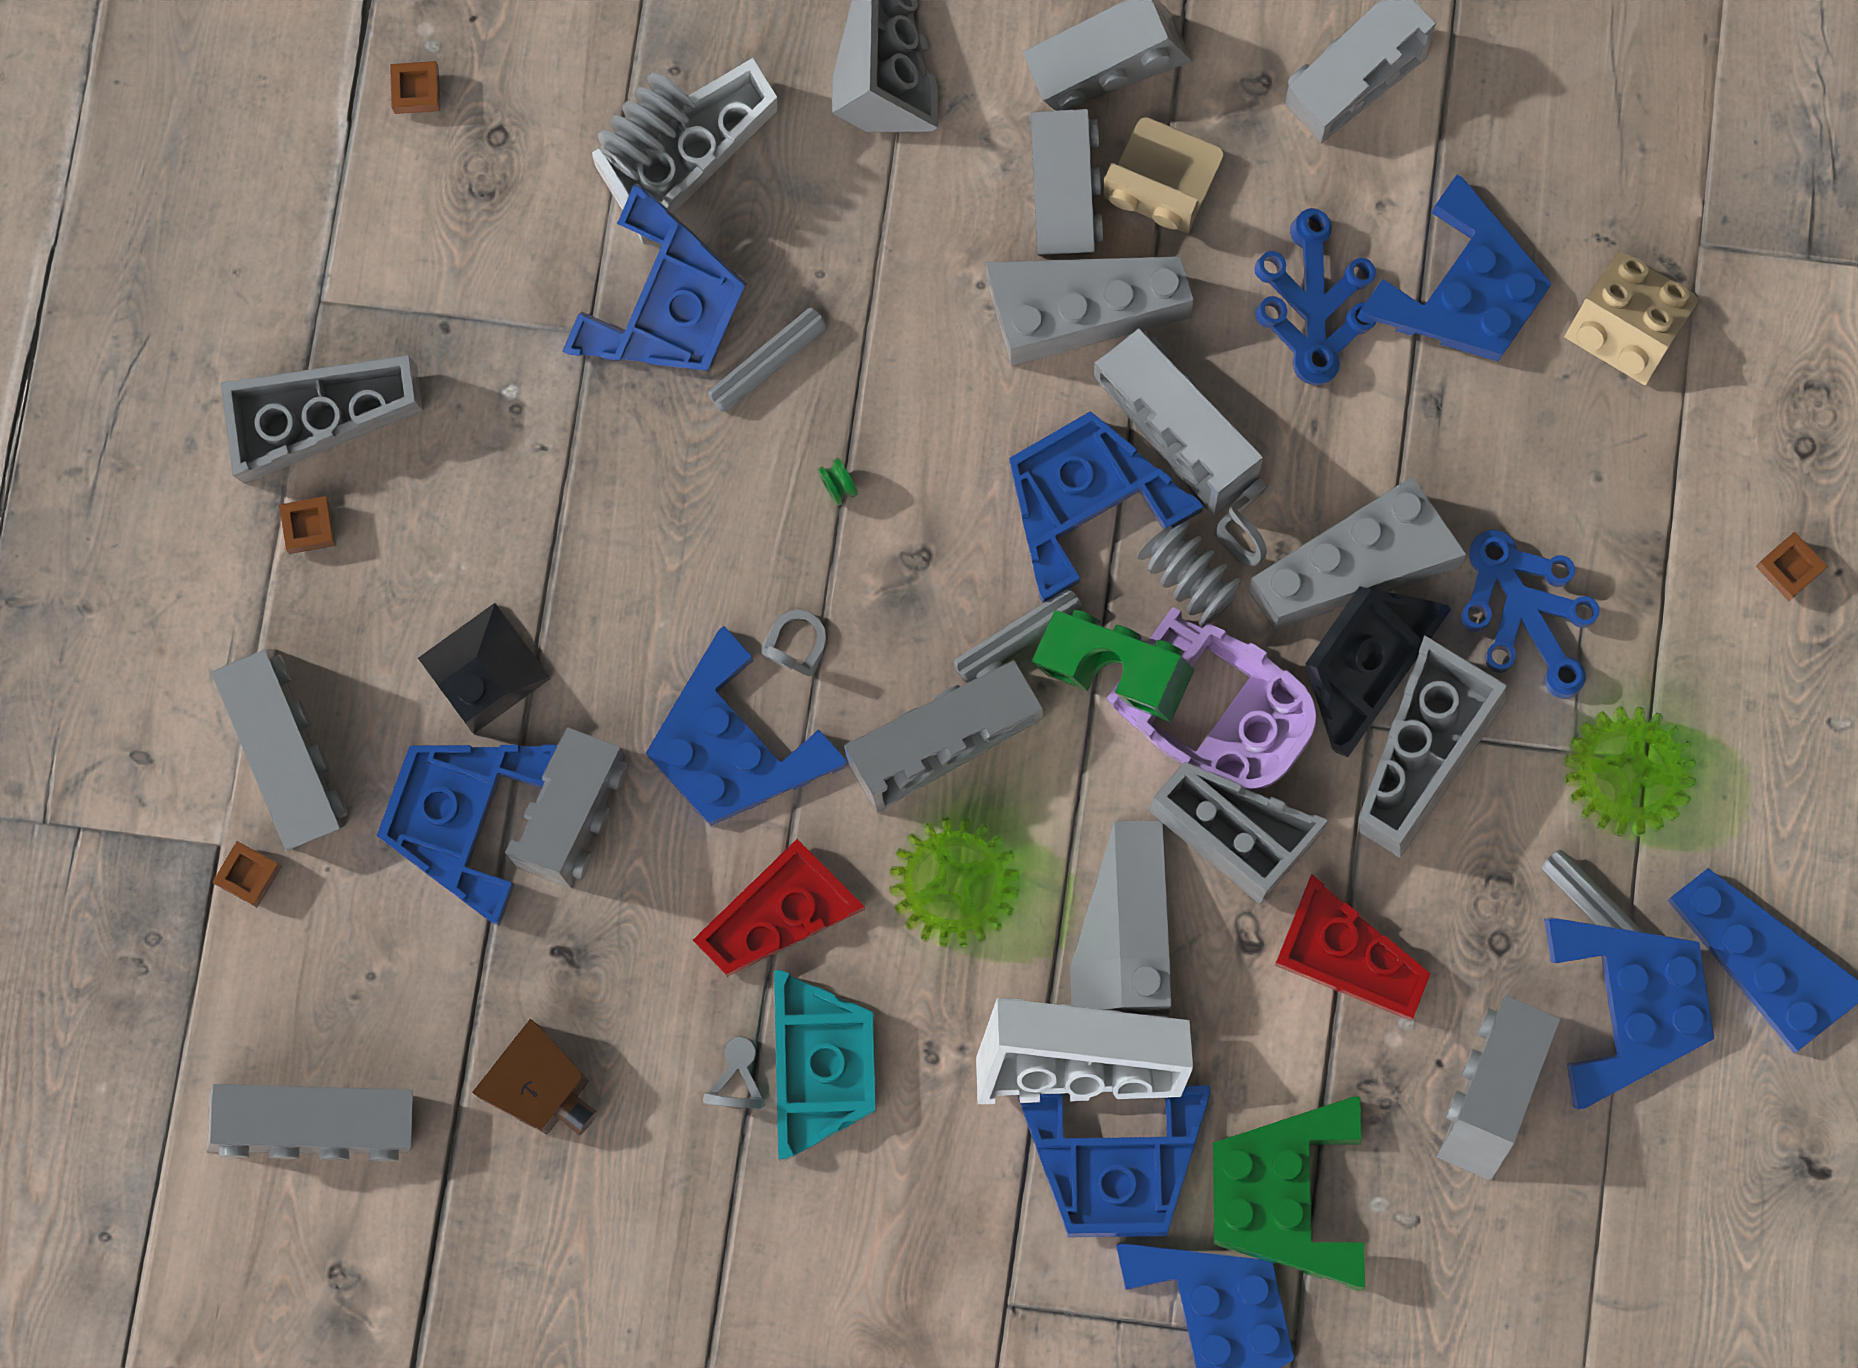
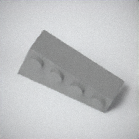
M1014 660L1005 665L1001 661L995 662L982 669L976 675L977 679L961 687L960 685L952 686L936 696L935 700L919 708L912 709L897 719L844 745L848 764L876 813L1043 719V708Z
M213 1084L209 1094L207 1153H219V1157L248 1158L249 1153H269V1158L299 1159V1153H319V1159L349 1160V1153H369V1161H399V1153H407L411 1149L413 1090Z

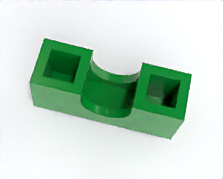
M1057 610L1054 611L1031 661L1048 677L1088 691L1095 675L1100 669L1112 663H1121L1123 673L1115 693L1129 707L1172 722L1195 671L1182 657L1184 653L1182 649L1163 640H1157L1155 646L1140 641L1142 636L1139 633L1121 625H1115L1113 630L1099 626L1100 620L1080 610H1074L1072 616Z

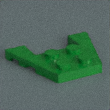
M1350 1097L1213 1142L1214 1245L1273 1264L1276 1262L1304 1271V1274L1319 1279L1332 1280L1344 1284L1346 1288L1355 1291H1365L1364 1242L1311 1241L1309 1146L1361 1145L1360 1097Z

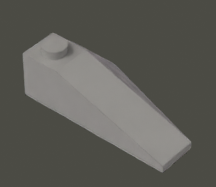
M917 0L851 1L833 72L832 114L865 132H932L938 128V86L935 75L927 74L923 58V52L929 48L926 35H921L917 32L913 11L918 8Z
M1160 820L1116 821L1113 824L1070 966L1071 1005L1074 1007L1117 1010L1132 1014H1169L1171 987L1163 823Z

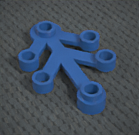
M1315 208L1302 211L1290 226L1292 240L1303 249L1304 290L1286 272V261L1278 252L1268 251L1257 260L1254 267L1256 276L1262 282L1269 283L1305 320V335L1286 318L1288 313L1287 305L1279 297L1270 296L1265 298L1257 306L1255 315L1257 321L1263 327L1270 328L1294 353L1293 367L1297 377L1310 385H1324L1331 381L1339 370L1340 361L1338 353L1358 334L1368 332L1376 324V321L1373 325L1369 323L1362 325L1357 322L1355 312H1360L1365 304L1364 302L1354 305L1345 316L1346 323L1327 339L1325 320L1356 290L1367 287L1374 280L1376 269L1370 260L1357 258L1346 267L1344 277L1324 295L1323 243L1329 238L1332 226L1328 216ZM1308 220L1315 221L1320 227V232L1311 230L1308 226ZM1264 261L1274 263L1277 273L1268 272L1264 267ZM1355 267L1361 268L1365 272L1366 280H1360L1355 276ZM1265 306L1275 308L1278 318H1270L1265 312ZM1317 354L1324 362V367L1316 366L1312 362L1311 355Z
M1488 530L1482 532L1473 540L1469 550L1471 565L1478 572L1471 600L1466 604L1461 614L1462 624L1466 629L1473 632L1482 631L1488 626L1492 617L1488 603L1497 579L1507 597L1495 641L1485 655L1486 665L1490 670L1497 673L1506 672L1512 667L1516 659V652L1513 646L1521 620L1548 666L1545 674L1547 690L1557 698L1568 699L1574 697L1585 683V670L1577 660L1566 658L1540 612L1568 619L1576 627L1587 628L1593 625L1599 616L1598 603L1588 596L1572 600L1524 586L1516 571L1545 577L1546 581L1554 587L1566 586L1575 574L1574 563L1570 558L1563 555L1547 559L1518 551L1513 539L1502 531ZM1489 546H1497L1502 551V558L1498 560L1490 559L1486 555L1485 549ZM1556 564L1565 566L1568 576L1562 579L1555 577L1551 572V567ZM1579 605L1588 606L1592 611V617L1586 620L1579 618L1575 611L1576 607ZM1471 609L1481 610L1484 613L1485 620L1481 623L1472 622L1468 618V611ZM1498 649L1504 650L1509 656V662L1497 664L1492 658V652ZM1563 668L1572 670L1575 675V681L1572 683L1562 682L1559 679L1558 671Z

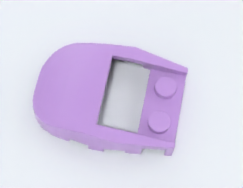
M1172 607L1147 643L1155 646L1157 640H1163L1179 647L1184 651L1182 657L1192 667L1204 650L1208 649L1250 677L1196 752L1155 726L1153 721L1156 716L1129 707L1115 693L1120 680L1106 699L1114 709L1158 750L1180 764L1187 762L1241 784L1242 788L1251 792L1273 785L1288 773L1310 742L1316 720V711L1311 695L1299 680L1287 670L1282 671L1267 658V652L1251 642L1249 645L1227 635L1225 630L1210 623H1207L1204 628L1182 619L1181 610Z

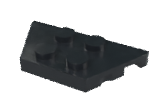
M1359 586L1305 663L1332 750L1337 754L1349 757L1418 658L1424 635L1431 639L1451 611L1448 605Z

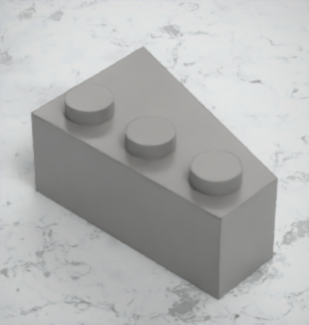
M1125 0L1023 51L1042 100L1055 111L1076 109L1087 100L1192 62L1172 13L1159 0Z
M1380 0L1346 33L1334 40L1310 66L1308 64L1302 66L1290 77L1287 82L1289 86L1285 104L1320 143L1324 142L1426 60L1436 23L1415 0Z
M1088 109L1031 112L1030 129L1032 134L1037 255L1094 252V242H1103L1102 214H1093L1092 195H1101L1100 168L1091 167L1090 148L1099 147L1097 119L1088 120Z
M566 728L542 776V780L545 782L536 804L529 802L524 813V818L529 819L520 843L511 840L505 851L518 869L570 889L576 878L581 880L584 878L592 858V852L587 851L594 833L601 835L610 815V808L605 806L612 789L618 791L621 788L628 771V764L623 762L625 755L621 747L574 729Z
M1184 762L1153 797L1149 812L1257 903L1261 904L1322 834L1328 820L1315 814L1311 816L1288 807L1283 801L1273 797L1270 799L1242 788L1241 784Z
M1506 995L1496 1011L1490 1008L1487 1009L1477 1032V1035L1484 1038V1041L1479 1051L1471 1050L1461 1076L1468 1080L1463 1092L1456 1090L1445 1116V1118L1451 1121L1436 1158L1487 1180H1492L1516 1140L1561 1018Z

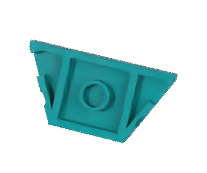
M774 970L779 1161H786L876 1112L874 1014L872 1011L852 1002L849 1003L824 989L817 986L814 987L794 978L789 973L782 970Z

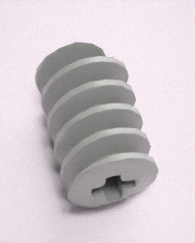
M650 73L647 76V83L651 90L644 87H638L635 90L634 95L639 104L626 101L622 105V110L627 119L618 115L612 116L610 124L615 133L605 129L600 130L598 133V139L603 146H598L603 155L624 174L637 181L640 176L633 164L637 161L650 167L652 161L645 150L650 147L663 152L665 148L658 135L662 133L675 138L677 134L670 123L671 120L675 119L687 124L689 119L682 108L684 105L697 108L694 102L677 85L657 73Z
M1185 522L1174 528L1169 526L1158 533L1140 550L1137 559L1145 560L1152 557L1148 565V571L1151 574H1157L1165 570L1161 578V585L1164 588H1169L1178 584L1173 594L1174 599L1177 602H1182L1191 598L1186 608L1187 613L1194 616L1204 612L1199 622L1202 628L1207 623L1215 620L1232 603L1236 597L1234 593L1241 580L1237 577L1226 583L1222 581L1228 566L1222 564L1213 569L1209 567L1215 552L1210 550L1198 555L1196 550L1202 538L1197 536L1185 541L1183 537L1189 527V524Z

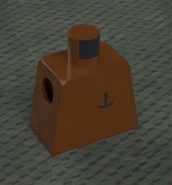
M531 1018L472 1092L485 1103L546 1135L559 1120L578 1135H581L590 1126L598 1113L578 1097L589 1080Z

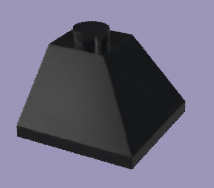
M496 603L418 657L421 664L473 735L551 679Z

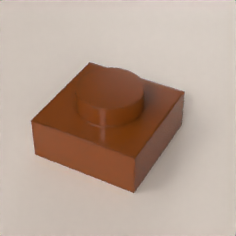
M436 61L390 64L391 106L394 114L440 111L439 67Z
M326 496L279 505L285 547L289 554L336 546L330 504Z
M1794 531L1763 558L1756 567L1790 601L1828 566Z
M236 841L212 883L258 908L282 866Z

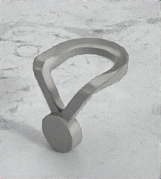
M1260 478L1241 494L1238 501L1232 504L1229 512L1221 519L1215 529L1216 537L1230 554L1238 561L1249 566L1259 564L1266 557L1267 553L1266 544L1261 534L1240 513L1267 488V485ZM1232 520L1239 524L1252 538L1256 547V553H1251L1241 547L1225 526Z
M800 609L788 611L779 616L772 625L770 632L761 645L760 653L767 659L787 669H794L803 675L811 676L816 672L827 644L826 629L821 620L811 612ZM798 619L812 624L817 634L816 645L802 665L796 662L795 658L774 648L779 633L785 624Z
M743 1036L735 1037L729 1040L724 1049V1057L727 1063L730 1064L711 1090L703 1094L702 1102L736 1108H763L765 1101L747 1067L755 1060L756 1047L749 1038ZM739 1069L752 1098L728 1097L718 1094Z

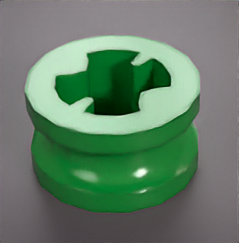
M839 458L832 460V467L826 469L821 466L817 471L830 497L839 506L843 503L842 499L844 496L851 495L855 497L858 495V491L845 466Z

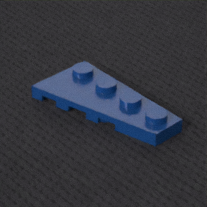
M1709 868L1667 900L1793 1053L1798 1052L1858 1004V980Z

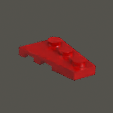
M796 839L693 939V942L728 977L864 911L865 906Z
M1311 873L1274 966L1412 1021L1431 973L1387 936L1380 934L1361 918L1356 910L1346 902L1343 903L1324 887L1325 884Z

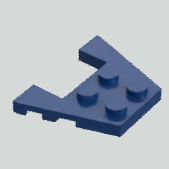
M1457 174L1437 201L1431 213L1469 237L1471 240L1425 305L1417 302L1382 279L1361 308L1357 318L1362 322L1372 325L1376 321L1396 327V332L1413 336L1417 333L1441 341L1440 345L1499 362L1550 288L1551 283L1464 178Z
M636 183L632 187L617 224L661 244V248L625 331L581 311L575 320L562 352L575 356H597L610 360L620 361L623 359L648 362V364L708 371L747 283L647 189Z
M1091 411L1009 458L1035 580L1042 603L1064 589L1071 588L1080 583L1078 573L1057 539L1140 492L1163 529L1169 526L1174 528L1203 510V506L1192 494L1188 495L1172 482V478L1149 463L1136 452L1137 449Z
M725 626L718 630L646 751L649 759L710 826L767 802L766 800L786 791L796 790L810 784V781L830 772L832 774L838 772L848 765L847 760L819 729L780 762L717 692L753 662L749 652Z
M550 744L538 747H519L518 745H500V747H472L471 745L409 746L377 837L492 924L500 926L514 884L469 869L468 865L500 777L504 776L542 789L545 782L542 780V776L557 745Z
M1553 917L1544 918L1552 963L1601 956L1616 1055L1567 1064L1574 1108L1578 1110L1587 1108L1714 1039L1699 942Z
M1210 1085L1185 1086L1181 1097L1165 1098L1166 1137L1064 1138L1062 1093L1040 1094V1102L1020 1103L1068 1238L1168 1235L1210 1097Z
M1132 1244L1116 1245L1125 1290L1176 1280L1196 1368H1281L1294 1360L1273 1263L1261 1259Z

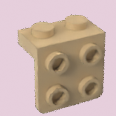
M1141 118L1133 130L1118 165L1111 163L1104 178L1103 198L1122 210L1135 211L1153 219L1157 224L1165 228L1177 229L1189 234L1222 163L1223 151L1218 146L1153 119Z
M1617 253L1586 297L1564 338L1641 384L1646 385L1674 338L1697 305L1698 297L1681 283L1663 276L1648 267L1640 259L1631 257L1626 253Z

